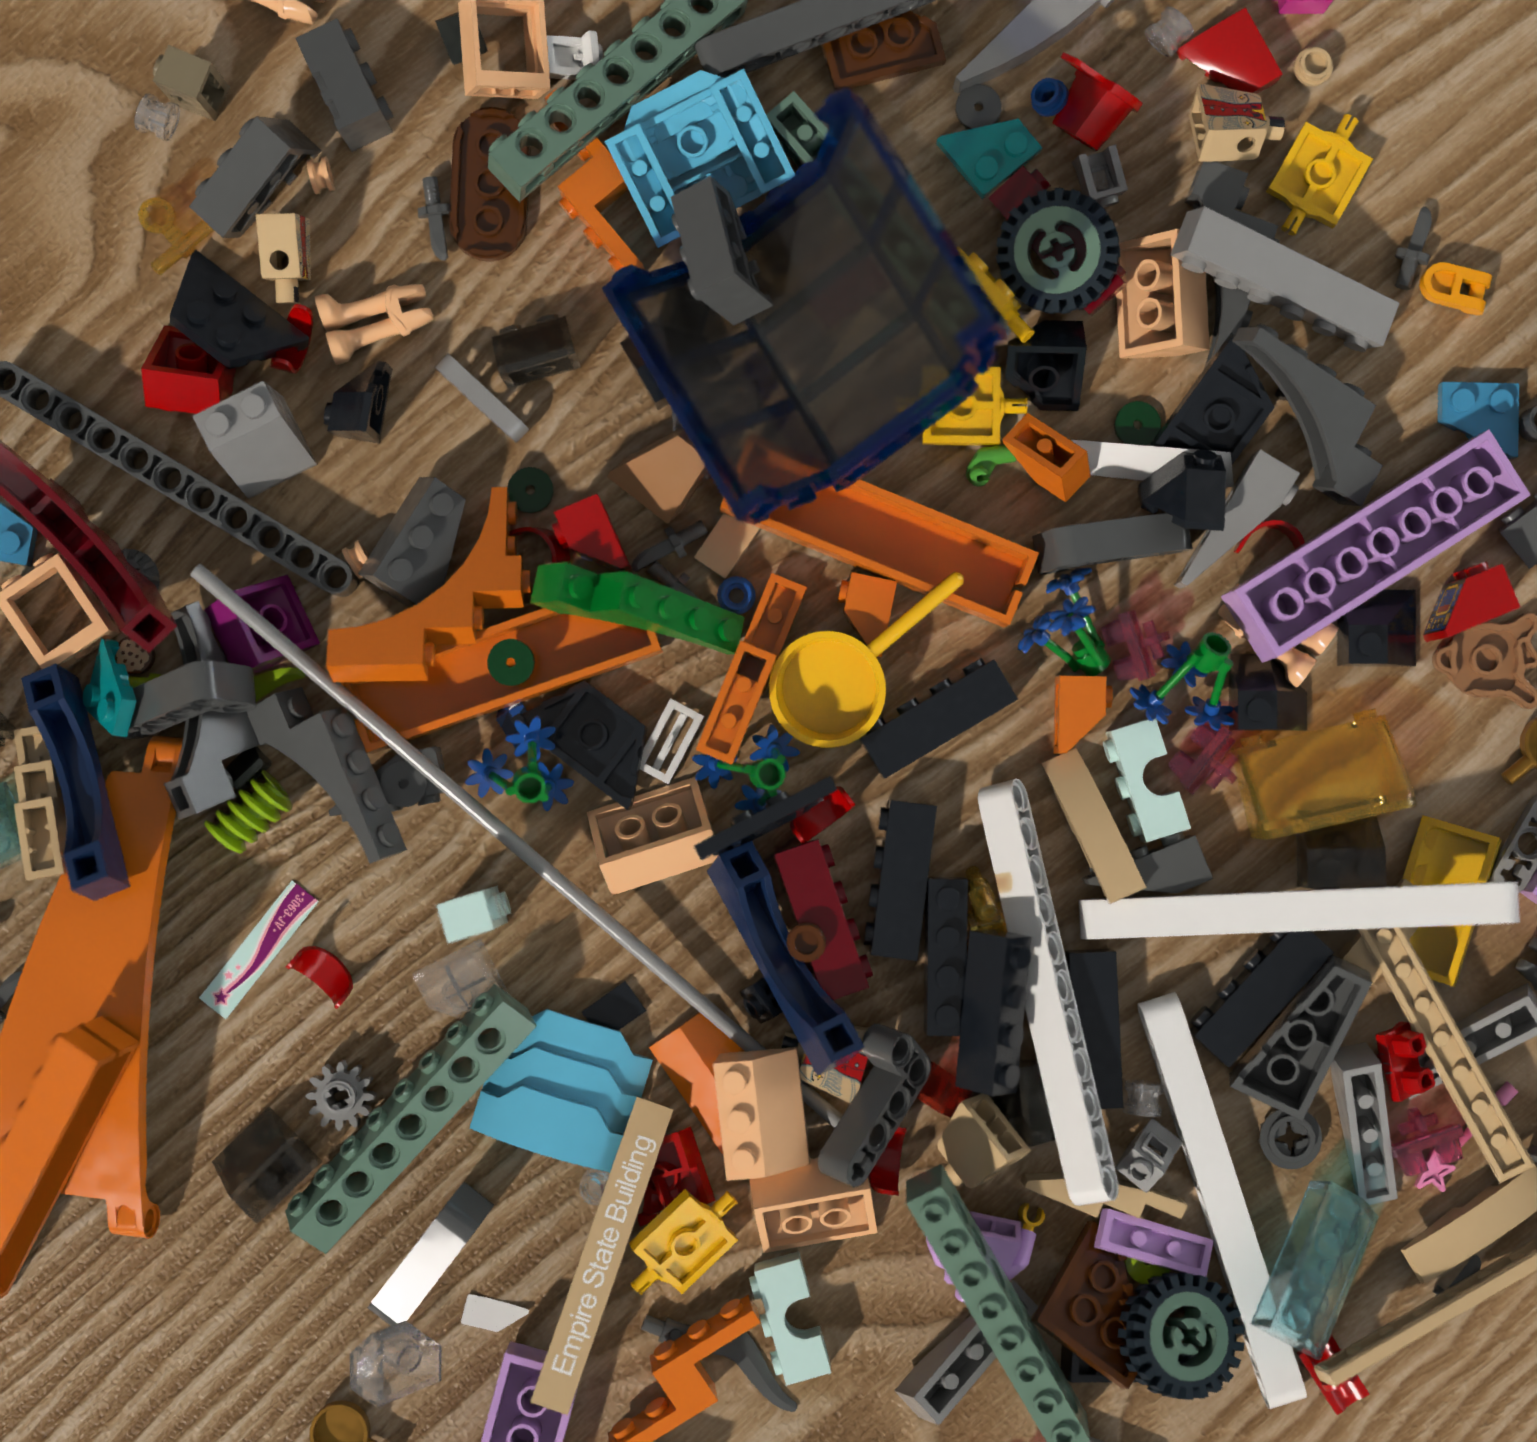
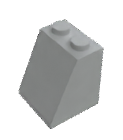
M264 381L192 416L211 454L249 499L318 465L284 397Z

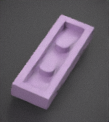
M1104 1208L1101 1212L1094 1247L1179 1273L1207 1277L1214 1240Z

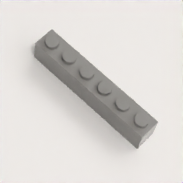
M1205 206L1187 211L1170 254L1181 260V265L1185 269L1195 273L1206 272L1216 277L1214 281L1218 285L1228 289L1239 288L1248 293L1247 298L1262 305L1271 304L1281 309L1280 314L1296 321L1304 320L1313 325L1312 330L1325 336L1335 335L1345 340L1344 345L1355 351L1365 352L1368 348L1384 346L1400 304Z

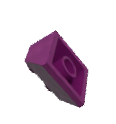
M288 574L233 591L303 652L320 644ZM217 599L204 609L210 618L211 626L229 663L252 667L253 674L288 660L220 600Z

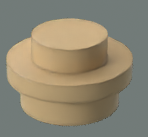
M1319 47L1304 49L1299 53L1294 62L1295 76L1301 83L1307 86L1323 84L1333 71L1331 56L1327 51Z

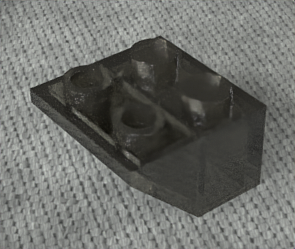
M267 1107L212 1161L229 1197L256 1225L267 1217L323 1162L270 1107Z

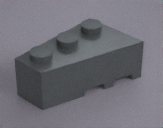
M336 18L295 38L311 74L321 90L323 100L328 105L335 119L334 124L352 152L393 133L387 120L394 116L384 96L377 99L371 86L377 84V81L369 64L365 62L360 65L355 52L361 48L351 27L343 30Z
M709 176L671 196L674 209L672 222L680 234L682 246H680L679 250L683 261L688 266L690 278L687 283L693 297L698 301L702 300L733 325L774 306L770 295L761 292L754 275L759 273L760 269L756 260L748 261L741 241L746 239L747 236L730 193Z

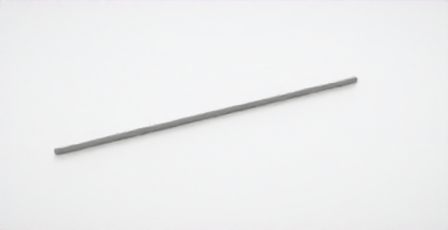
M200 563L193 569L190 576L744 1051L767 1050L341 683L332 682L327 671ZM801 1080L803 1102L835 1128L843 1115Z

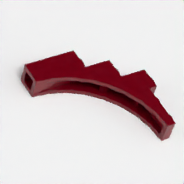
M0 440V495L21 513L81 575L109 611L120 631L150 653L177 626L155 584L126 561L117 542L88 519L83 507L75 497L52 478L47 479Z

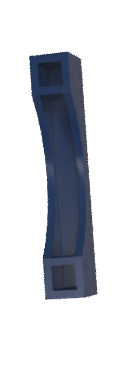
M53 664L22 677L21 680L29 713L47 746L62 791L67 826L63 857L71 891L96 901L129 888L130 883L87 709L83 704V692L79 677L58 664Z
M749 841L718 855L707 870V873L817 1076L851 1060L865 1046L846 1012L822 989L805 962L796 960L789 953L787 948L789 932L776 900L771 876L753 842Z

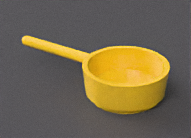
M959 572L950 574L867 646L850 635L835 631L810 633L788 645L776 660L769 681L771 707L781 726L797 740L821 748L844 746L865 735L878 720L886 696L885 677L877 657L955 592L964 582L963 575Z

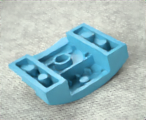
M744 69L726 78L703 70L697 71L670 87L632 105L624 131L605 141L658 248L680 238V234L672 222L674 209L671 196L711 176L730 193L737 209L796 178Z
M545 1009L532 1016L536 1024L535 1029L484 1083L469 1128L502 1142L547 1157L611 1172L636 1097H642L653 1059L633 1053L621 1031Z

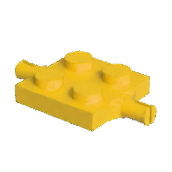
M1343 115L1335 133L1322 131L1312 124L1305 122L1266 190L1268 194L1285 202L1292 209L1281 226L1282 231L1286 232L1294 220L1288 232L1289 235H1296L1305 217L1313 218L1333 229L1370 166L1373 158L1358 151L1348 141L1359 122L1354 117L1345 129L1352 115Z
M948 241L942 242L936 248L937 252L978 298L1022 343H1025L1033 336L1035 331L1024 322L1017 311L1021 308V305L1014 298L1015 294L1000 278L995 280L988 271V266L975 252L968 256L960 247L954 250Z
M923 366V387L919 397L896 396V413H919L922 423V445L995 446L1000 444V423L1004 414L1026 415L1028 401L1027 398H1004L1001 388V367Z
M686 1189L682 1191L629 1242L632 1251L647 1266L630 1283L632 1287L642 1295L658 1279L671 1284L683 1294L738 1241L734 1232L721 1219L738 1203L735 1197L729 1191H726L712 1206L699 1202Z

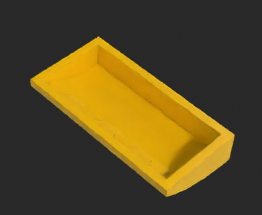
M1422 815L1402 879L1408 880L1413 885L1489 882L1501 839ZM1475 925L1418 927L1409 941L1431 980L1452 987L1456 986Z

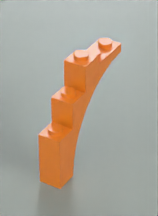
M507 487L491 488L488 515L480 537L464 564L442 587L419 604L390 618L357 627L328 630L326 666L332 682L428 681V666H435V645L476 644L477 630L484 628L483 609L524 608V593H531L532 590L531 570H524L522 556L517 555L516 536H510V525H517L516 501L510 502Z

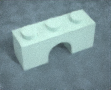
M1156 718L1153 721L1145 719L1107 731L1108 740L1103 741V747L1109 763L1115 762L1120 777L1115 778V785L1121 800L1127 799L1131 814L1126 815L1133 837L1139 836L1140 842L1147 843L1191 829L1180 792L1172 791L1156 795L1147 789L1143 781V771L1147 763L1154 758L1167 754Z
M498 886L436 905L447 943L494 930L508 923L507 915L511 914L507 894L505 891L499 893Z
M799 1251L755 1263V1275L749 1277L754 1299L762 1298L766 1313L760 1314V1320L765 1338L773 1337L776 1351L770 1352L776 1376L783 1374L787 1386L831 1373V1363L821 1327L798 1329L793 1327L785 1317L786 1310L793 1302L810 1297V1288Z

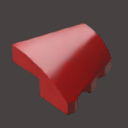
M1246 7L1202 32L1176 51L1181 60L1184 61L1187 58L1206 72L1204 74L1213 82L1223 83L1228 89L1258 94L1275 85L1283 75Z
M691 1126L664 1136L644 1194L643 1213L638 1214L640 1227L649 1224L685 1189L701 1203L710 1204L716 1201Z

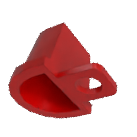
M1063 52L1060 58L1077 69L1074 73L1076 77L1069 89V98L1065 107L1056 114L1052 124L1082 144L1098 151L1131 111L1138 113L1143 103L1123 87L1105 78L1081 60Z

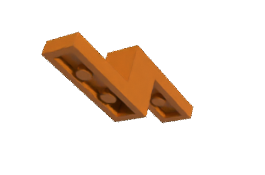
M556 88L544 98L546 105L550 95L557 90ZM552 123L558 132H561L563 129H569L564 123ZM596 138L577 154L582 161L588 158L590 160L558 185L562 197L558 202L572 220L578 216L587 226L583 233L596 249L603 246L612 256L607 261L613 270L621 278L627 275L635 283L646 274L644 265L600 214L629 189L611 153Z
M771 573L744 641H740L696 747L697 751L733 765L762 694L764 695L770 681L773 666L781 654L807 590L806 586Z
M749 1294L740 1300L733 1299L727 1302L718 1314L708 1320L702 1319L695 1322L689 1327L687 1333L674 1341L667 1340L661 1343L654 1350L653 1354L650 1355L652 1374L667 1396L654 1399L646 1406L644 1411L633 1418H624L616 1423L608 1433L609 1442H653L718 1402L715 1383L700 1360L761 1323L757 1307Z

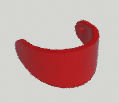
M294 304L286 320L309 337L310 345L313 327L312 311L304 305ZM309 345L305 350L297 351L296 347L277 351L276 357L271 358L269 367L293 374L298 373L306 358Z
M1282 520L1264 521L1237 543L1234 552L1238 554L1251 534L1263 528L1281 531L1291 540L1295 549L1303 545L1305 540L1300 531L1288 522Z
M522 527L510 531V536L529 532L540 535L549 545L552 554V564L570 563L569 549L564 550L563 546H560L554 531L539 527ZM533 588L531 590V593H526V595H531L533 592Z
M836 786L838 789L836 792L824 797L822 802L811 808L804 815L790 821V828L801 844L811 840L856 805L843 787Z
M316 946L303 947L286 965L288 970L290 968L294 969L317 984L331 998L336 1009L342 1005L353 989V980L346 966L335 955L323 948Z
M897 1128L868 1176L870 1186L877 1193L899 1196L900 1160L907 1128Z

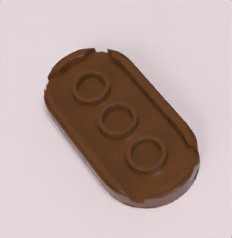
M484 107L469 114L470 116L460 123L454 133L449 222L451 233L457 245L464 253L480 261L493 262L510 256L522 244L527 231L529 195L519 202L488 169L490 146L497 138L504 134L509 137L518 129L520 121L505 109ZM530 146L523 147L521 151L530 156Z

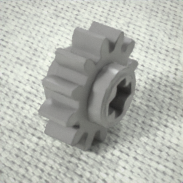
M342 1060L338 1063L336 1072L330 1064H326L322 1067V1074L325 1078L318 1075L310 1078V1082L313 1086L317 1087V1090L310 1091L305 1095V1098L316 1100L317 1104L310 1109L309 1114L315 1115L322 1112L324 1115L321 1119L322 1127L335 1120L337 1131H341L346 1126L347 1119L353 1127H357L361 1124L358 1112L361 1115L369 1116L373 1111L365 1102L377 1097L376 1092L366 1090V1086L374 1078L372 1076L365 1077L364 1079L359 1077L362 1065L359 1064L351 1071H348L346 1060ZM346 1089L349 1097L345 1101H337L334 1094L338 1090L343 1091Z

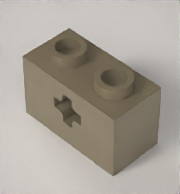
M168 45L164 55L161 54L154 64L153 81L173 104L216 121L230 86L211 62Z

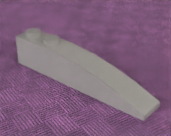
M1032 0L955 77L952 89L959 94L966 88L992 80L1030 60L1062 39L1088 18L1100 5L1107 8L1114 0Z

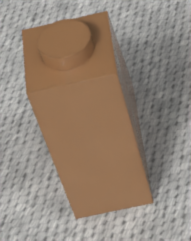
M694 420L628 455L609 472L607 477L668 524L685 508L724 448L725 443L718 439L709 428L700 425Z

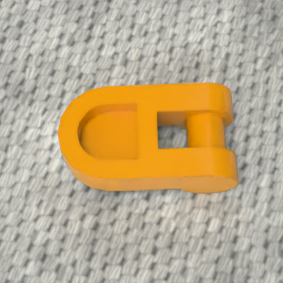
M1439 262L1433 264L1422 273L1419 280V288L1421 294L1430 302L1459 309L1471 315H1483L1486 301L1483 300L1485 289L1490 288L1493 276L1486 272L1451 263ZM1462 283L1470 286L1468 295L1460 294Z

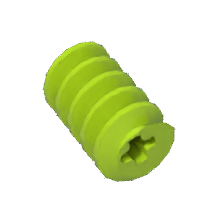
M261 770L266 780L265 783H261L253 778L250 780L254 790L252 794L243 789L238 791L243 801L241 804L231 799L227 801L231 811L229 815L220 810L215 811L220 822L219 824L215 825L208 820L204 821L205 827L218 842L227 849H231L239 854L246 851L244 840L249 843H255L258 840L256 830L262 833L269 830L267 819L275 823L281 820L278 809L285 812L292 810V803L285 789L265 770Z

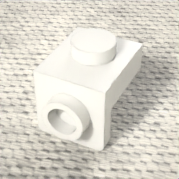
M588 30L582 37L547 35L550 78L575 80L576 75L584 66L589 63L596 65L603 59V49L601 44H598L597 31Z

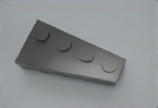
M1332 955L1229 1073L1230 1087L1303 1121L1372 985L1369 971Z

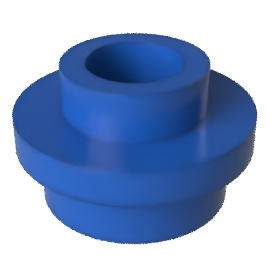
M1053 78L1040 80L1035 84L1031 92L1032 107L1043 117H1050L1059 113L1065 107L1069 98V91L1062 81Z
M733 576L724 580L717 592V599L721 608L738 615L748 612L754 605L756 598L755 589L751 582L740 576ZM734 589H740L744 593V598L739 603H734L729 599V594Z

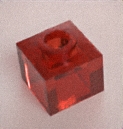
M931 1061V1072L917 1099L938 1113L952 1118L958 1105L962 1101L967 1100L972 1091L955 1087L956 1074Z

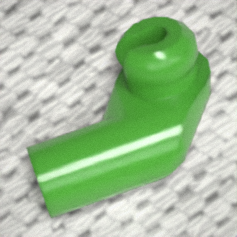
M1004 444L982 447L976 451L967 466V480L974 486H984L989 482V477L996 465L1016 462V458Z

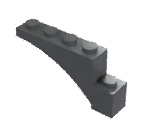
M1216 161L1201 162L1197 168L1185 203L1191 205L1193 209L1205 206L1279 243L1280 240L1274 238L1278 225L1235 210V208L1242 209L1250 188L1244 186L1248 173ZM1215 283V322L1211 346L1204 369L1229 334L1233 333L1236 335L1239 327H1248L1253 311L1248 310V306L1251 300L1247 298L1248 293L1239 288L1228 289Z
M1258 324L1257 327H1239L1233 342L1251 355L1271 376L1285 395L1298 419L1313 464L1315 481L1312 487L1339 504L1362 507L1383 465L1371 458L1372 452L1369 449L1356 444L1376 405L1364 398L1365 392L1361 388L1353 384L1342 383L1336 379L1337 373L1333 369L1322 364H1314L1308 360V353L1305 350L1292 344L1286 345L1278 339L1279 334L1274 329L1262 324Z
M199 601L188 604L171 613L177 624L174 630L179 642L184 665L202 660L227 663L226 656L217 645L211 631L210 618L202 610ZM209 710L186 720L183 743L171 781L164 783L179 820L236 797L233 790L232 777L224 769L221 760L260 745L246 712L225 713Z
M303 687L274 693L257 703L255 709L246 712L260 746L268 744L294 760L329 794L355 832L370 864L407 850L355 723L347 709L339 707L314 715Z

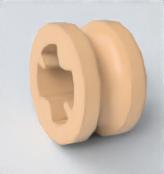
M326 156L321 157L320 162L317 163L312 159L307 160L308 175L314 193L316 195L321 194V190L327 188L329 191H335L334 178L328 158Z
M360 540L354 542L355 546L348 549L345 547L342 549V553L352 571L361 579L363 577L358 573L370 555Z

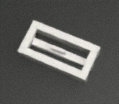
M670 698L644 747L640 770L670 784L705 716ZM675 709L681 713L651 767L646 762ZM687 717H690L694 720L666 774L659 771Z

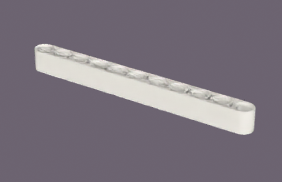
M1019 779L986 786L979 789L978 805L1007 931L1031 936V961L1028 968L1025 1009L1067 1191L1072 1203L1076 1206L1113 1201L1118 1196V1179L1028 794L1025 786Z
M1518 882L1127 897L1111 904L1108 903L1106 898L1078 900L1081 939L1520 922Z
M1172 992L1138 1003L1140 1019L1179 1139L1184 1142L1181 1146L1211 1239L1214 1240L1213 1245L1228 1292L1233 1299V1307L1238 1308L1241 1315L1237 1317L1240 1325L1244 1326V1334L1242 1335L1263 1399L1268 1409H1273L1307 1398L1302 1376L1177 994Z

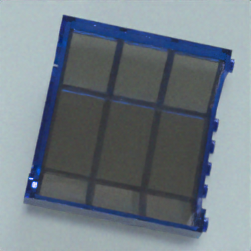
M847 87L829 95L825 99L823 106L814 112L818 120L829 126L817 158L813 162L802 165L796 171L795 176L785 185L770 191L765 201L758 207L739 217L747 236L746 239L741 241L749 262L756 260L760 272L754 275L761 292L770 295L774 306L733 325L702 300L698 301L693 297L687 283L690 274L688 266L684 261L651 272L630 264L616 271L612 276V280L602 288L737 521L757 524L767 520L770 516L769 514L780 506L786 504L790 511L815 501L817 498L815 492L831 486L838 492L853 485L971 397L978 388V384L975 381L976 376L979 372L981 374L986 373L997 356L993 349L998 341L1000 343L1006 341L1011 333L865 101Z

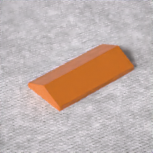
M698 1012L650 1045L649 1049L723 1155L713 1063L720 1053L743 1052L744 1050Z

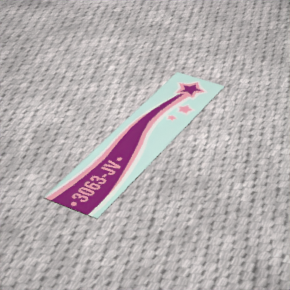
M292 880L199 999L223 1018L227 1019L319 901Z

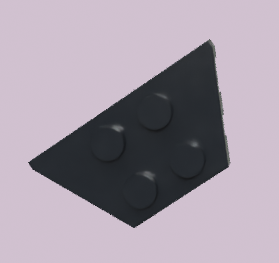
M195 250L192 252L170 313L171 325L228 369L247 365L253 360L263 361L275 358L276 352L296 347L297 351H301L308 347L309 337L199 251Z
M1233 333L1229 334L1149 446L1231 452L1233 464L1275 407L1244 350L1233 342L1235 337Z
M585 680L569 688L566 692L541 702L542 704L531 710L513 716L510 720L512 723L515 720H521L529 727L532 719L535 716H539L541 719L540 728L546 726L555 727V733L547 737V739L555 744V749L549 751L625 809L630 810L632 808L648 729L645 725Z
M828 776L791 796L784 791L768 799L765 802L766 809L756 814H753L751 809L738 814L730 819L731 827L693 846L700 860H704L711 855H720L749 841H753L804 815L811 808L822 802L824 797L836 792L838 789L831 776Z

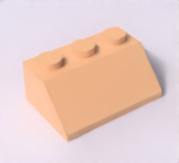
M1173 229L1119 243L1120 257L1118 263L1127 272L1122 277L1127 286L1116 295L1119 358L1171 357L1210 350L1206 272L1195 273L1182 267L1181 260L1170 255L1180 229Z
M695 777L635 796L630 810L625 809L616 802L587 812L599 867L612 896L711 864L718 857V855H711L704 860H700L693 846L715 835L698 780Z
M797 1047L720 1053L713 1063L726 1181L766 1178L810 1164Z
M810 1158V1164L766 1178L749 1179L753 1209L763 1253L878 1233L868 1177L860 1186L852 1187L821 1173L818 1168V1158Z

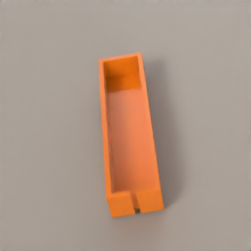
M750 434L720 505V512L883 579L897 581L898 585L925 596L950 574L959 572L964 577L963 584L942 603L1003 628L1011 624L1023 594L1021 591L1014 590L1011 592L1013 586L1019 589L1026 586L1039 555V552Z
M542 608L477 631L476 644L436 645L435 666H428V681L341 682V684L409 742L663 653L658 635L655 632L603 620L559 614ZM506 639H517L524 642L530 647L535 658V666L531 676L525 682L515 686H507L497 682L491 676L487 665L490 650L495 644ZM508 658L507 665L513 667L515 660ZM358 719L354 720L367 753L374 754L391 748Z
M102 1016L87 1023H80L76 1028L65 1033L61 1032L51 1040L46 1050L49 1054L48 1058L31 1078L29 1085L32 1089L28 1097L14 1111L13 1119H15L11 1130L0 1140V1299L9 1293L139 1044V1041Z

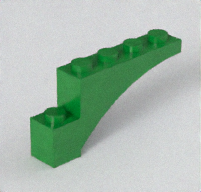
M567 562L538 565L530 601L534 605L559 614H570L631 626L685 640L727 655L736 653L745 618L628 571L596 574Z

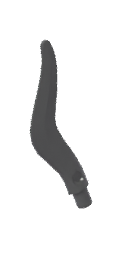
M646 1314L641 1330L659 1336L658 1342L663 1343L667 1340L674 1341L687 1333L691 1325L682 1324L668 1317L665 1321ZM746 1332L711 1353L733 1360L751 1383L772 1404L786 1411H796L797 1403L780 1388L757 1345Z

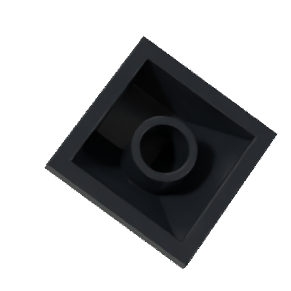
M1384 589L1337 619V627L1339 628L1337 631V666H1416V590Z

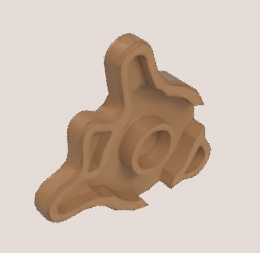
M1527 612L1520 614L1513 621L1506 624L1484 622L1455 634L1445 646L1435 650L1432 656L1433 666L1437 671L1444 673L1453 685L1466 695L1485 699L1504 697L1523 709H1533L1537 706V690L1524 677V672L1526 669L1537 667V651L1531 642L1533 635L1537 631V616L1534 613Z

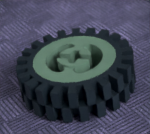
M1054 188L1052 191H1047L1046 189L1038 191L1037 195L1026 197L1022 200L1023 203L1019 207H1014L1009 212L1010 217L1007 221L1003 222L1000 228L1002 232L1001 236L997 238L996 244L998 247L996 259L1000 267L999 273L1002 280L1005 281L1015 296L1035 310L1050 314H1066L1077 309L1081 310L1092 301L1095 302L1101 297L1103 291L1111 285L1114 274L1117 273L1120 257L1118 232L1107 211L1089 195L1086 196L1081 194L1080 191L1073 189L1071 191L1064 190V188ZM1061 224L1077 228L1083 234L1087 246L1086 257L1081 267L1075 272L1071 271V266L1077 258V250L1072 248L1063 252L1064 259L1062 261H1057L1054 256L1042 259L1050 269L1059 271L1058 278L1048 279L1039 275L1031 261V247L1040 232H1046V236L1039 246V252L1042 255H1046L1054 251L1053 244L1059 242L1063 247L1074 244L1067 234L1058 232V227Z
M1164 1273L1162 1276H1153L1147 1279L1149 1284H1140L1135 1288L1138 1296L1128 1297L1125 1304L1130 1306L1131 1309L1129 1312L1122 1311L1119 1319L1127 1322L1126 1329H1118V1338H1126L1127 1344L1119 1346L1121 1355L1129 1356L1131 1359L1125 1363L1129 1371L1138 1373L1135 1379L1142 1385H1148L1147 1390L1156 1394H1162L1165 1397L1194 1400V1398L1203 1399L1209 1397L1208 1392L1217 1393L1223 1389L1219 1382H1230L1234 1376L1228 1371L1229 1368H1238L1241 1360L1234 1357L1235 1351L1244 1352V1343L1236 1342V1334H1244V1326L1234 1322L1235 1318L1241 1316L1238 1308L1228 1306L1233 1299L1228 1293L1219 1292L1222 1287L1218 1283L1207 1282L1208 1278L1202 1275ZM1180 1307L1185 1311L1183 1317H1168L1174 1310ZM1180 1354L1193 1355L1190 1360L1183 1364L1178 1362Z

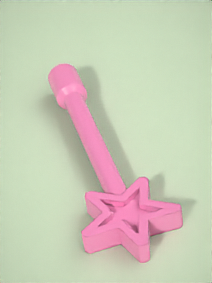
M1506 1081L1495 1095L1501 1105L1506 1106L1518 1091ZM1468 1126L1440 1156L1439 1151L1433 1147L1426 1160H1410V1163L1420 1171L1414 1184L1415 1187L1421 1189L1433 1183L1441 1192L1446 1191L1443 1176L1456 1169L1453 1164H1447V1162L1473 1136Z

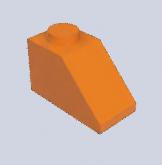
M1029 413L1002 439L1004 445L1032 479L1065 503L1091 476L1087 451Z
M852 572L849 581L842 580L837 602L844 604V616L861 642L867 646L888 628L897 581ZM880 654L877 657V659L880 660L882 658V654Z
M1060 675L1055 677L1054 754L1067 753L1106 716V708H1111L1113 701L1112 685H1106V676Z

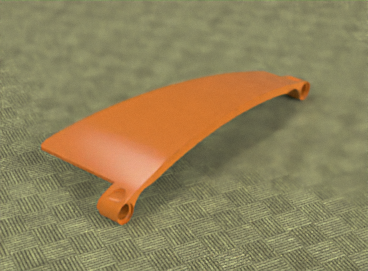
M153 736L150 739L141 773L112 771L105 781L130 887L93 901L71 891L68 874L60 875L29 951L0 1034V1140L11 1130L15 1119H13L14 1111L28 1097L32 1089L29 1085L30 1080L35 1072L44 1065L49 1056L46 1052L47 1047L57 1034L68 1032L76 1028L80 1023H87L102 1016L139 1041L60 1194L106 1199L108 1228L112 1234L149 1239L156 1234L160 1223L159 1206L149 1200L146 1191V1086L149 1017L162 892L176 811L164 783L172 779L183 743L182 737Z

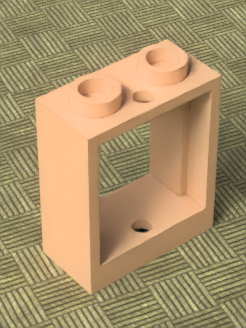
M461 0L458 3L465 96L539 99L551 89L544 0ZM477 14L523 17L527 72L481 70Z
M50 553L41 557L33 564L35 569L23 577L22 575H16L1 585L0 608L41 669L53 664H58L67 669L97 649L101 638L112 639L120 633L89 585L61 554L57 553L54 555ZM59 572L92 623L48 652L15 601Z

